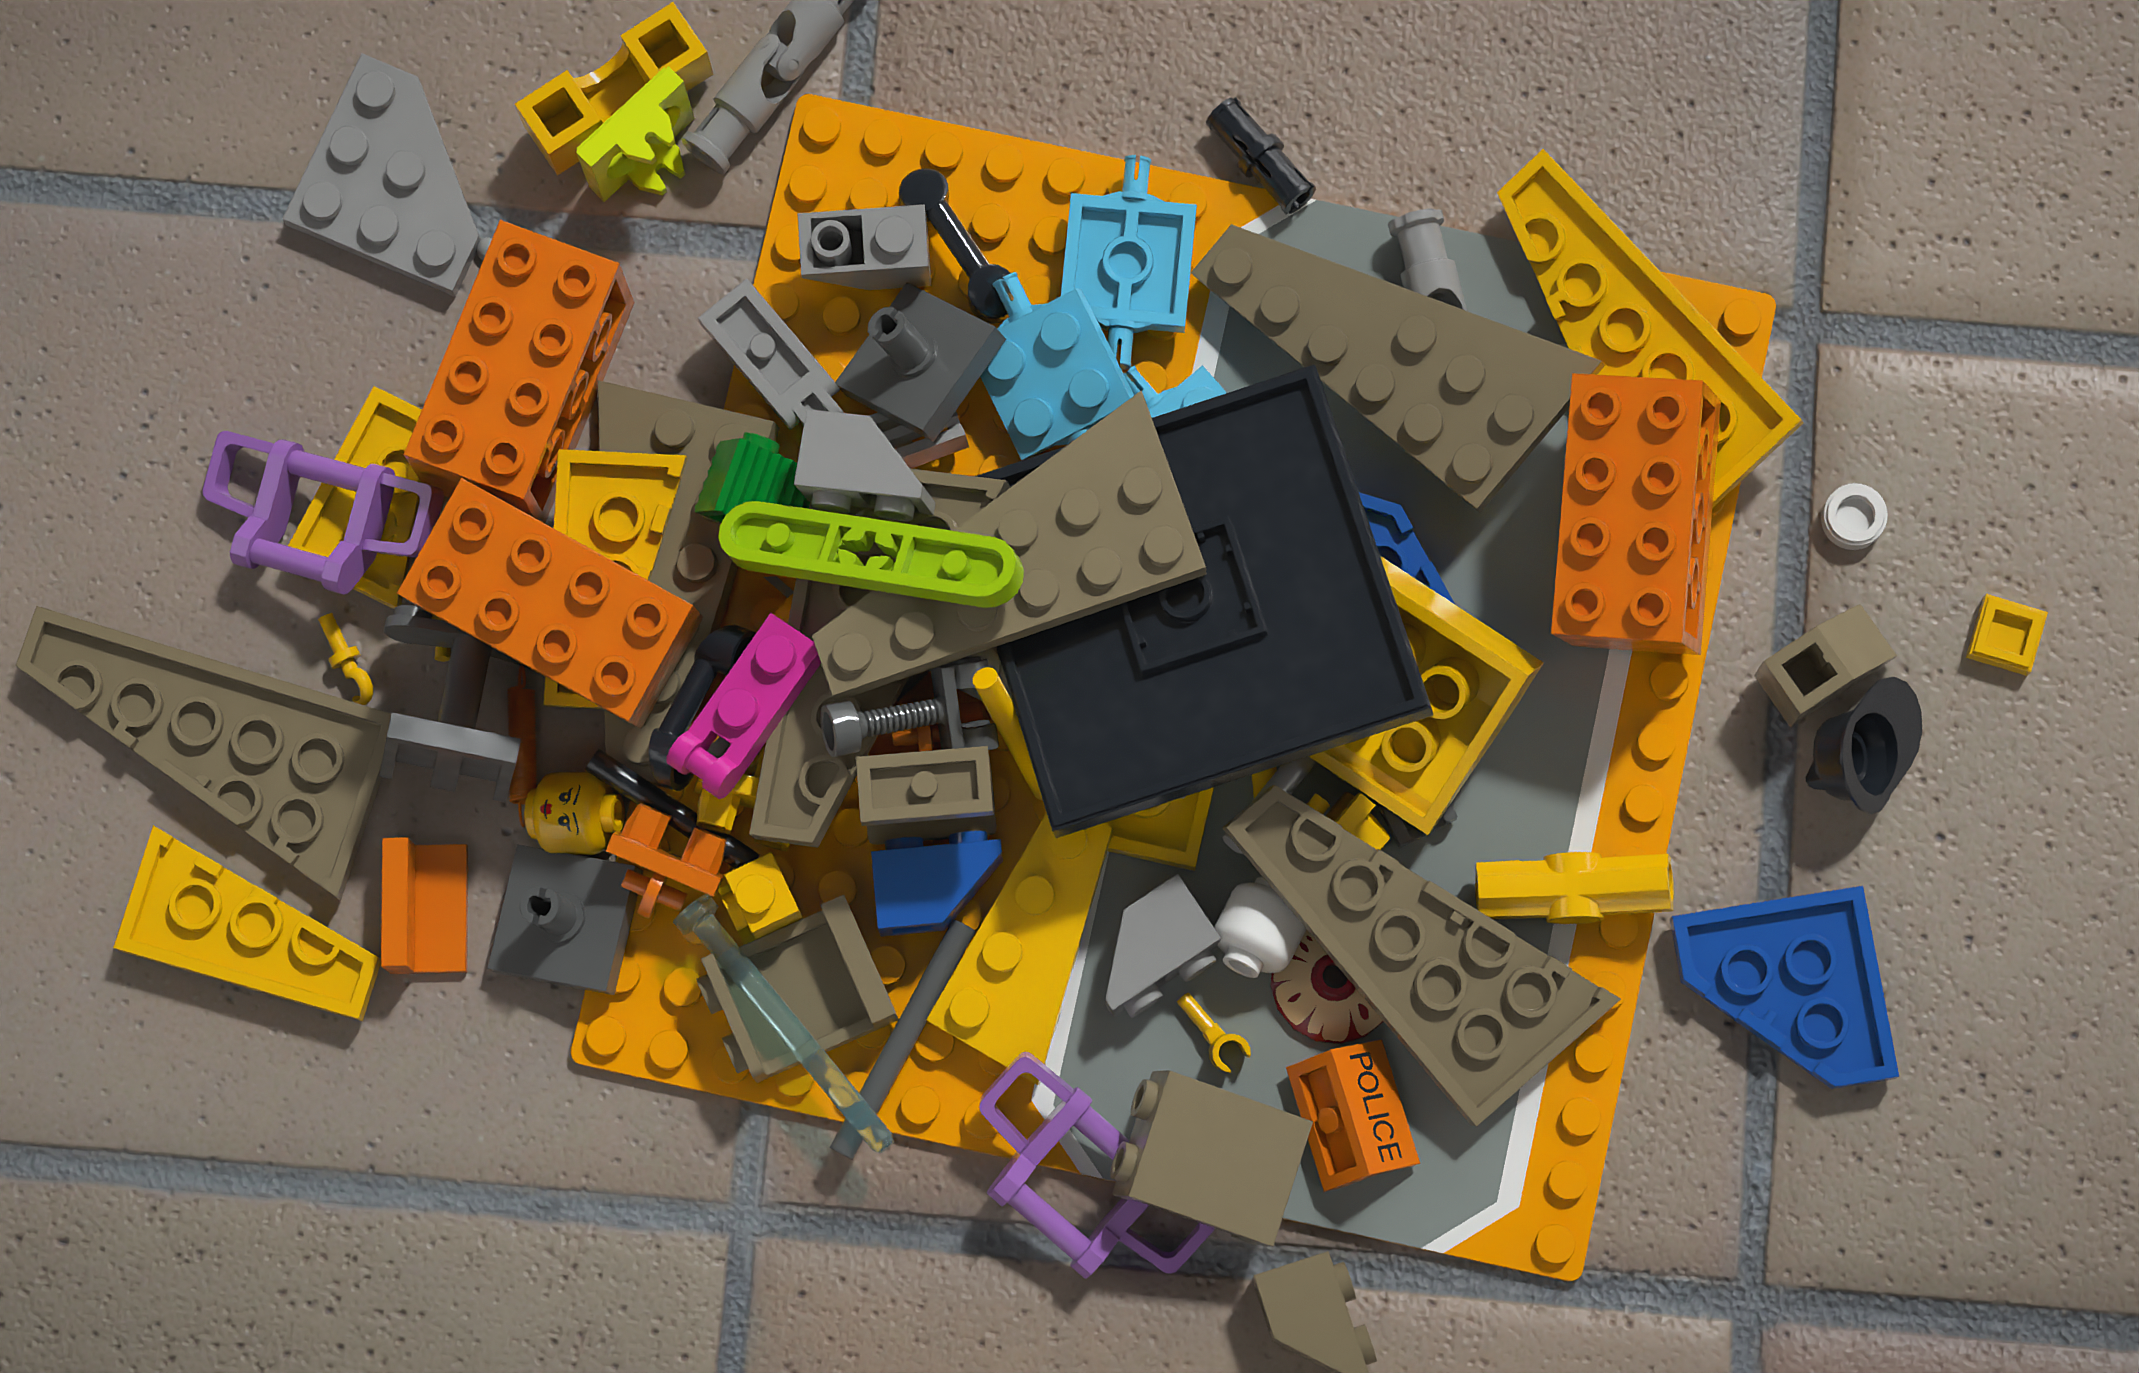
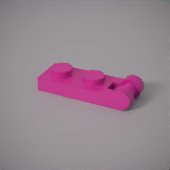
M770 613L692 726L673 743L667 755V764L682 774L686 775L692 772L703 780V789L718 799L726 797L738 783L774 729L820 666L821 661L814 641ZM717 736L731 744L725 754L719 758L707 752Z

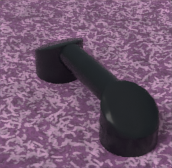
M930 168L918 169L909 173L899 186L900 206L925 205L927 222H931L970 279L968 283V301L972 313L987 323L996 324L1003 322L1009 318V315L992 284L998 279H1004V276L1011 273L1000 265L989 264L949 206L948 182L944 175Z
M726 625L709 634L696 649L695 661L660 727L655 728L650 736L649 763L652 775L658 784L674 791H681L691 782L695 774L692 772L686 775L682 774L667 764L668 752L677 738L687 731L717 673L727 676L756 633L739 625Z

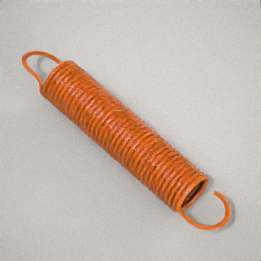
M521 665L518 674V686L507 690L509 701L507 716L509 720L508 735L521 739L516 766L509 788V801L513 804H518L520 825L524 828L526 826L525 813L523 821L521 804L525 805L528 792L532 788L537 787V754L535 753V740L537 738H535L536 704L534 703V696L536 695L534 693L536 691L533 689H522L526 685V674L524 666Z

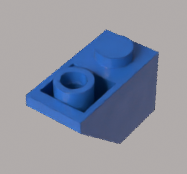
M965 831L950 834L949 844L924 846L923 838L902 837L886 840L884 842L885 850L871 851L877 926L881 937L945 931L952 920L959 915L1003 862L1001 839L988 840L986 831Z

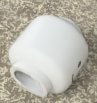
M1263 877L1257 878L1254 883L1249 882L1237 885L1231 892L1214 926L1221 937V941L1217 946L1225 953L1223 958L1224 964L1231 970L1250 978H1257L1260 971L1265 973L1283 971L1290 963L1306 931L1304 925Z

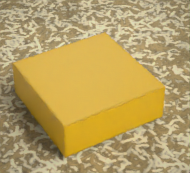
M1986 594L1982 598L1966 658L2028 676L2033 667L2048 612Z

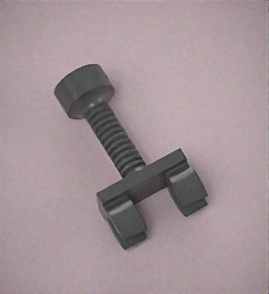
M981 656L965 657L930 669L934 699L885 707L876 709V711H864L863 713L856 711L851 701L823 705L820 715L821 729L828 753L831 757L860 752L862 739L867 736L871 737L873 735L892 733V731L897 732L898 730L903 731L904 729L929 726V724H938L941 750L988 746V750L998 748L999 741L995 723L990 724L989 720H979L961 724L956 689L974 688L973 676L978 670L988 667V659L981 660Z

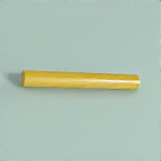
M990 667L982 668L974 674L973 685L1033 795L1037 799L1043 800L1014 703L996 670Z

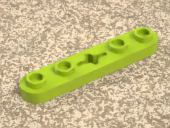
M761 501L745 502L735 506L726 514L719 528L718 538L721 548L738 567L748 571L982 608L997 607L1007 603L1018 593L1023 583L1024 569L1020 558L1004 540L991 536ZM875 542L884 554L896 558V561L893 562L888 556H872L868 559L866 566H864L854 553L848 551H870Z

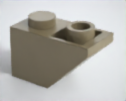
M1858 604L1817 625L1764 660L1754 676L1788 725L1792 727L1893 660L1897 655L1862 605Z
M1329 1251L1253 1275L1252 1281L1272 1342L1332 1373H1369L1366 1365L1377 1362L1365 1324L1353 1327L1346 1302L1355 1300L1356 1295L1344 1262L1333 1265Z

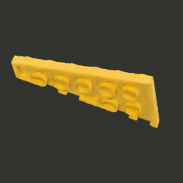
M1544 149L1497 192L1569 349L1601 360L1605 366L1597 375L1703 380L1721 400L1713 507L1804 423Z

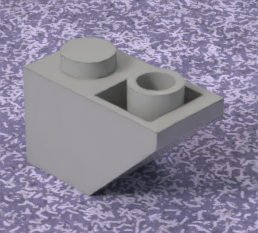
M925 205L797 213L802 278L864 290L903 288L906 282L915 287L932 286Z
M806 409L794 485L809 502H812V508L839 514H848L851 506L874 508L875 515L896 521H910L913 519L914 513L934 515L936 502L870 416Z
M1178 874L1123 910L1105 999L1106 1007L1113 1018L1124 1010L1128 1012L1131 1018L1139 1015L1163 997L1158 989L1179 974L1187 982L1217 962L1212 952L1219 948L1217 945L1221 941V937Z

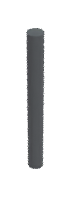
M952 920L830 1146L832 1150L853 1160L927 1022V1017L975 934V930L957 920Z

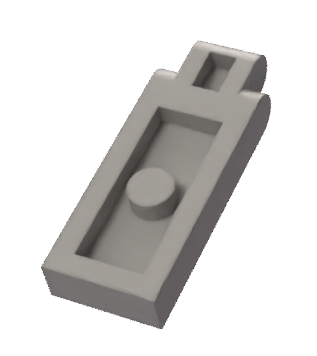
M745 279L698 317L699 323L790 430L799 423L804 427L806 409L844 413L832 398L833 395L840 391L835 381L748 279Z

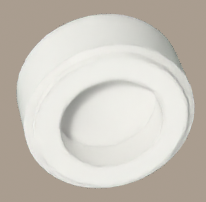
M1853 483L1841 486L1829 496L1821 512L1823 531L1831 542L1841 548L1848 550L1866 548L1873 544L1883 532L1887 523V507L1880 494L1867 485Z

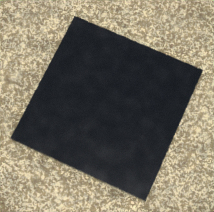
M1315 364L1152 418L1203 557L1206 575L997 646L1055 838L1063 837L1433 716L1423 680ZM1064 447L977 475L976 477L1006 480L1011 488Z

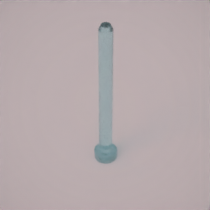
M704 894L693 901L674 919L673 923L683 935L693 931L709 952L714 954L718 963L871 1150L882 1153L894 1143L891 1131L714 917L713 914L719 907L709 894Z

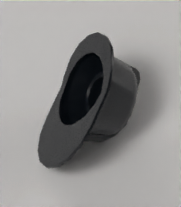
M1897 677L1879 679L1868 689L1854 710L1829 718L1821 724L1814 739V760L1805 777L1809 787L1825 790L1827 794L1840 800L1853 801L1859 810L1868 815L1881 812L1889 801L1892 792L1911 767L1920 747L1922 711L1916 693L1909 684Z

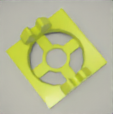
M669 66L659 71L576 148V154L588 185L603 202L610 198L628 180L639 190L663 196L667 189L657 174L660 168H666L680 179L685 176L681 152L675 144L674 137L695 118L684 81Z

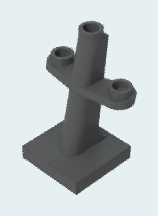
M411 605L395 607L394 614L388 616L385 620L383 631L388 637L407 644L452 648L437 722L391 713L379 777L392 779L395 762H401L433 769L430 783L432 788L455 792L459 774L496 782L493 800L506 802L521 739L475 730L490 656L520 666L523 664L443 620L432 619V614L420 607Z

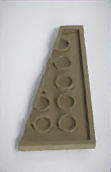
M1232 224L1191 272L1198 281L1301 366L1307 367L1315 364L1320 380L1324 385L1479 513L1482 512L1569 409L1572 373L1597 375L1605 366L1601 360Z
M598 380L599 451L686 455L688 458L650 582L692 604L703 616V619L641 729L604 709L605 753L655 786L667 788L658 784L651 772L649 763L650 736L655 728L660 727L695 661L696 649L709 634L721 627L738 570V566L721 548L718 538L721 523L696 513L695 505L699 501V494L703 490V482L708 477L707 471L712 465V458L716 454V447L720 441L743 438L744 433L749 432L767 437L776 442L780 428L774 421Z
M1142 390L953 530L1004 540L1020 558L1024 569L1023 583L1018 593L1007 603L997 607L982 608L872 590L813 634L812 638L833 699L837 702L1206 575L1203 557Z
M910 469L936 502L934 515L914 513L913 519L910 521H896L875 515L874 508L851 506L850 512L846 515L953 531L1007 491L1010 485L1006 480ZM810 502L809 509L816 510L811 507L812 502ZM875 542L870 551H848L854 553L864 566H866L868 559L872 556H888L883 553ZM888 556V557H890V558L893 560V562L896 561V558H892L891 556ZM796 578L788 625L814 641L812 638L813 634L872 590ZM820 664L766 741L749 833L753 838L815 848L819 847L857 776L856 757L867 756L878 736H867L862 739L860 752L831 757L822 735L820 719L822 706L851 701L856 711L862 713L864 711L870 712V710L876 711V709L894 706L909 677L835 702L822 664Z
M36 606L15 666L341 901L382 777H379L391 713Z

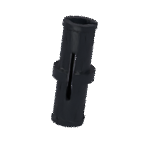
M1237 97L1226 99L1207 117L1206 125L1220 137L1239 159L1237 164L1239 170L1248 178L1255 177L1281 206V210L1285 214H1288V212L1289 214L1294 213L1311 199L1316 191V186L1309 182L1282 152L1284 144L1277 135L1273 133L1267 135L1242 107Z

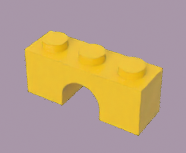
M671 2L620 35L622 40L621 48L614 57L597 70L578 78H573L569 71L566 70L515 103L523 126L557 176L579 162L576 148L664 67L667 68L669 66L684 81L687 91L714 75L707 50L674 2Z

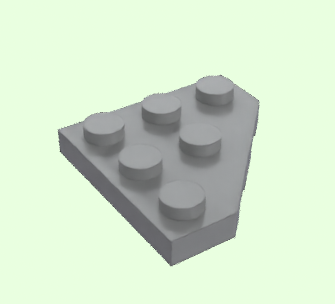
M361 53L282 219L291 228L456 297L475 258L477 245L481 238L430 109L424 89L417 76Z

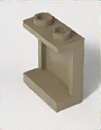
M988 746L856 757L860 820L862 826H867L868 840L871 844H885L886 840L902 837H921L923 841L949 839L950 834L965 831H986L987 835L995 834L997 830Z
M844 895L821 904L822 911L717 957L712 953L701 958L707 974L696 980L711 1014L723 1010L733 1033L722 1037V1040L737 1074L749 1069L756 1083H759L899 1020Z
M1170 1070L1153 1071L1150 1079H1143L1135 1092L1131 1105V1116L1136 1117V1122L1129 1143L1123 1141L1120 1144L1112 1162L1110 1176L1111 1179L1116 1180L1113 1195L1123 1199L1135 1200L1230 1233L1233 1238L1253 1245L1273 1247L1313 1121Z

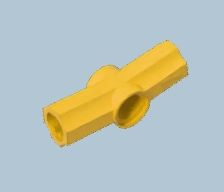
M1566 852L1546 855L1540 861L1477 862L1475 864L1476 909L1493 920L1546 918V922L1552 924L1594 923L1604 920V915L1673 911L1674 902L1671 857L1669 854L1602 858L1599 853Z

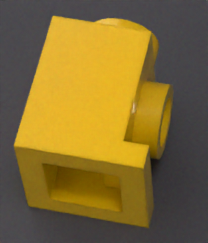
M772 852L724 874L729 884L719 888L718 891L744 945L803 919Z

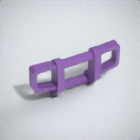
M222 431L217 435L203 486V496L205 499L248 517L233 538L230 559L234 564L250 569H255L262 565L322 582V586L326 590L343 595L348 594L375 560L377 553L417 558L439 518L444 499V493L439 487L395 476L394 470L389 467L370 464L364 468L304 452L303 446L299 443L284 439L271 443L230 431ZM241 448H250L269 454L255 506L232 497L228 491V483L235 457ZM300 477L356 492L344 540L340 541L329 557L278 543L285 534ZM395 488L414 492L420 499L412 534L408 541L404 543L381 541Z
M1029 1052L1020 1053L985 1091L980 1100L979 1108L982 1115L1016 1150V1153L988 1189L987 1194L1000 1206L1008 1203L1073 1259L1070 1266L1085 1279L1092 1275L1102 1264L1118 1241L1163 1272L1175 1273L1215 1228L1198 1223L1174 1251L1164 1252L1129 1228L1149 1205L1121 1198L1101 1220L1089 1238H1087L1025 1184V1181L1038 1163L1072 1126L1077 1128L1112 1160L1120 1144L1123 1141L1129 1143V1140L1090 1106L1092 1099L1079 1087L1073 1089ZM1022 1073L1032 1074L1062 1099L1060 1104L1028 1139L1017 1130L996 1106L997 1099Z

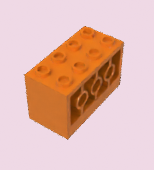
M503 220L499 221L403 454L421 483L439 487L442 489L444 496L450 498L460 479L463 478L537 520L546 523L556 495L558 449H576L598 395V380H604L635 303L620 263Z
M1572 373L1551 634L1575 647L1701 655L1721 400L1703 380Z
M463 478L460 479L397 592L398 595L639 729L643 727L703 619L700 612L687 601Z

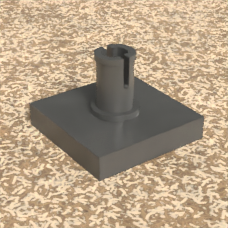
M906 282L891 305L878 310L871 317L868 323L869 336L835 383L849 398L934 442L1001 348L1006 338L995 326Z
M517 844L487 969L499 974L615 995L638 897L637 893L621 887V884L628 869L642 875L644 871L634 865L568 853H549L541 848Z

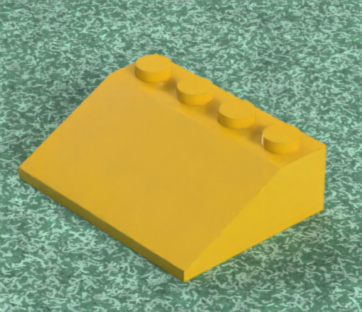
M1381 557L1432 707L1433 716L1309 757L1420 831L1429 835L1511 716L1544 662Z

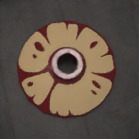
M1306 929L1288 966L1281 972L1271 973L1270 987L1277 1010L1293 1030L1315 1042L1343 1044L1364 1038L1384 1021L1349 979L1340 988H1331L1325 984L1322 976L1323 972L1328 967L1337 965Z

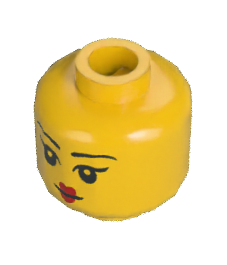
M554 772L546 774L539 782L537 788H532L528 792L525 801L526 830L532 839H537L540 847L549 853H568L574 855L601 853L607 848L612 834L616 831H621L624 825L625 808L621 795L614 794L610 786L588 772Z

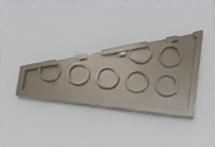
M1276 785L1267 788L1222 827L1472 1126L1477 1127L1621 1000V998L1603 987H1598L1572 971V968L1553 956H1548L1522 940L1511 930L1431 881L1425 880L1399 864V861L1380 849H1375L1344 830L1341 825Z

